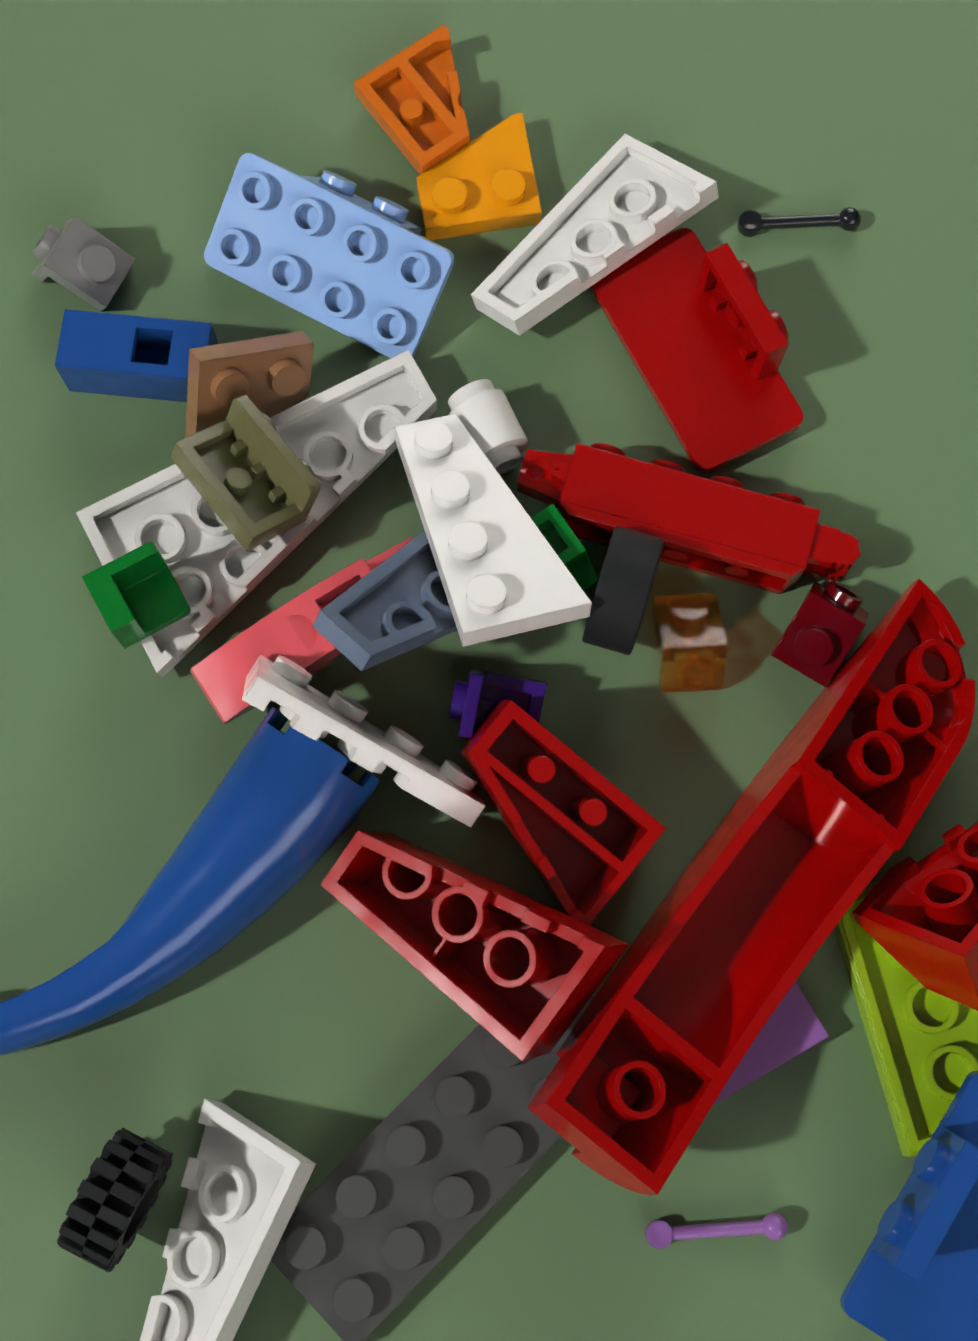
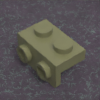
M247 395L233 399L226 420L176 442L170 457L247 552L305 522L321 489L320 483L315 478L313 470L308 463L298 458L278 434L272 420L265 413L260 412Z

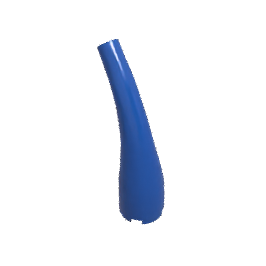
M272 707L168 861L111 939L51 980L14 998L0 1002V1056L68 1035L110 1017L142 1001L220 951L268 912L313 869L352 825L381 780L367 771L364 772L358 782L350 778L358 764L352 762L318 738L315 741L293 729L291 725L286 733L282 732L281 729L288 718Z

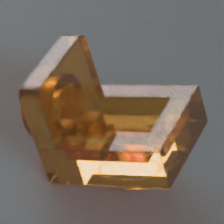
M716 593L654 596L652 615L661 657L659 672L661 691L663 693L721 689L724 683L728 643Z

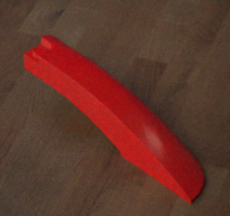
M917 579L908 587L842 666L694 856L556 1053L560 1057L559 1061L527 1108L575 1147L572 1152L574 1157L615 1184L643 1195L659 1194L724 1086L770 1016L855 900L893 852L903 847L967 739L974 714L975 680L966 679L964 664L959 651L966 644L958 626L940 599L920 579Z

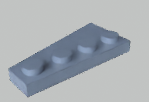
M425 530L321 609L312 625L313 628L361 671L457 631Z

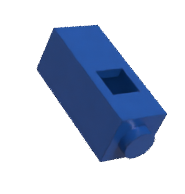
M65 309L55 367L69 391L187 402L189 349L219 343L212 323Z

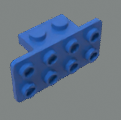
M973 1071L967 1075L932 1138L919 1151L913 1164L912 1173L897 1199L884 1212L878 1225L877 1234L841 1295L840 1304L844 1312L850 1318L887 1341H978V1071Z

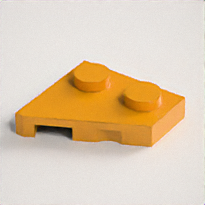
M523 113L511 115L416 177L425 238L429 240L538 225L541 222L542 210Z

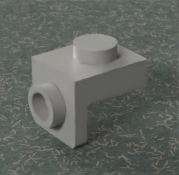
M74 215L60 229L50 224L31 253L40 259L31 276L40 282H43L49 276L101 312L108 306L136 258Z

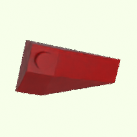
M977 822L968 829L957 824L943 833L941 836L944 845L920 861L916 862L909 856L892 867L852 912L855 921L926 989L975 1010H978Z

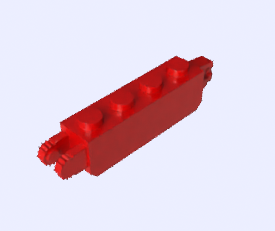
M577 443L573 455L527 449L519 472L517 491L545 504L551 505L553 503L559 509L558 511L578 539L609 547L614 528L616 526L662 538L664 545L659 560L661 562L776 594H781L794 587L801 575L819 580L825 578L827 582L829 580L834 582L837 579L842 580L847 571L854 565L855 560L862 554L858 544L860 540H856L854 534L849 535L848 531L842 533L841 529L817 523L821 510L805 506V502L797 496L787 493L765 495L745 489V486L738 480L725 476H713L707 479L685 473L683 467L667 460L658 459L648 463L626 457L621 449L609 444L594 443L591 446Z

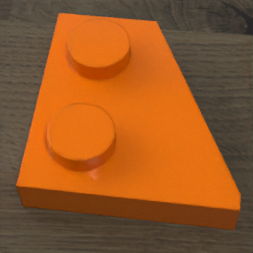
M444 24L353 82L357 99L419 175L470 142L466 114L461 102L458 73L455 70L450 32Z

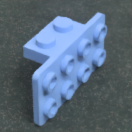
M243 154L238 160L204 251L206 263L210 267L389 358L407 350L410 351L414 358L454 266L455 259L453 253L449 249L421 236L422 228L405 220L409 210L380 196H376L374 202L371 203L355 195L354 191L357 185L338 174L324 170L321 177L302 176L258 154Z

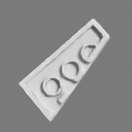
M204 1098L198 1123L206 1126L197 1158L188 1157L181 1186L189 1190L178 1229L170 1228L162 1255V1257L167 1258L168 1269L161 1295L151 1297L140 1341H233L316 1163L221 1101Z

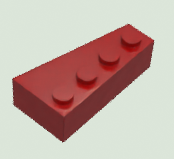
M358 830L320 884L521 1061L542 1056L552 1051L629 945L622 940L388 832Z

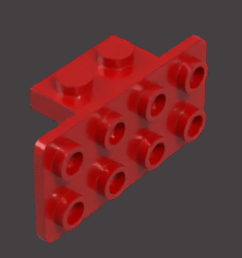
M680 228L661 237L590 287L697 471L710 473L800 427L804 418L803 411L778 371L789 345L787 328L783 319L775 310H768L757 292L758 285L753 270L746 261H738L728 243L706 252L691 229Z

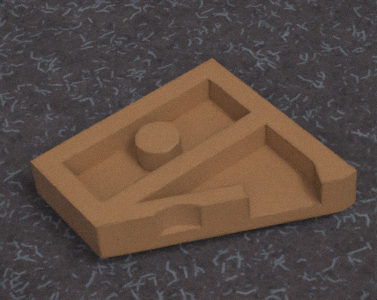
M304 331L189 349L185 438L226 420L233 399L242 395H247L259 411L265 413L269 418L308 397L314 342Z

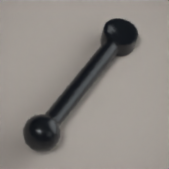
M851 207L844 208L839 214L761 217L758 212L748 210L740 215L738 230L746 237L757 235L760 229L840 226L845 231H852L861 223V215L858 210Z

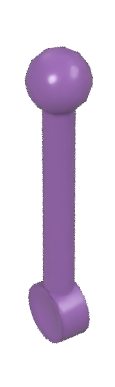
M777 1212L768 1213L763 1220L670 1226L664 1220L657 1219L648 1224L645 1235L652 1247L663 1249L669 1246L672 1240L764 1234L770 1240L777 1241L786 1236L789 1225L787 1219Z

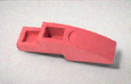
M412 537L367 562L364 558H361L265 616L193 666L190 672L222 723L226 725L255 708L243 701L242 697L246 676L260 655L273 663L278 655L284 656L304 668L311 675L331 664L341 652L312 627L320 610L409 543Z

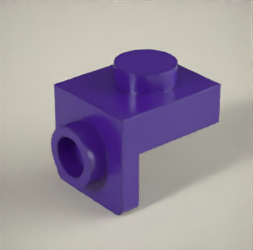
M471 667L468 682L455 681L448 718L460 720L458 736L471 739L475 731L501 700H512L539 723L547 683L545 681Z

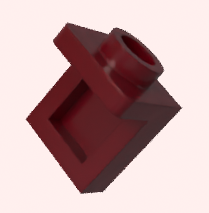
M830 581L828 586L825 587L818 582H814L773 649L771 656L826 688L866 625L869 613L860 607L863 599L839 583Z

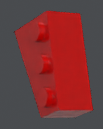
M501 700L475 731L471 739L460 750L560 911L587 925L593 922L666 830V827L512 700Z

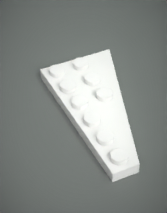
M409 350L270 417L278 434L298 458L303 459L311 467L315 478L320 483L321 489L305 522L248 552L176 464L76 512L102 566L153 541L191 608V613L188 616L141 640L156 673L161 679L397 449L395 426L427 420L438 409L437 399Z

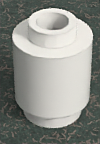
M481 379L466 384L450 396L448 405L451 412L449 415H457L499 475L512 470L522 462V453L528 447L529 441L503 390L495 389L491 380Z

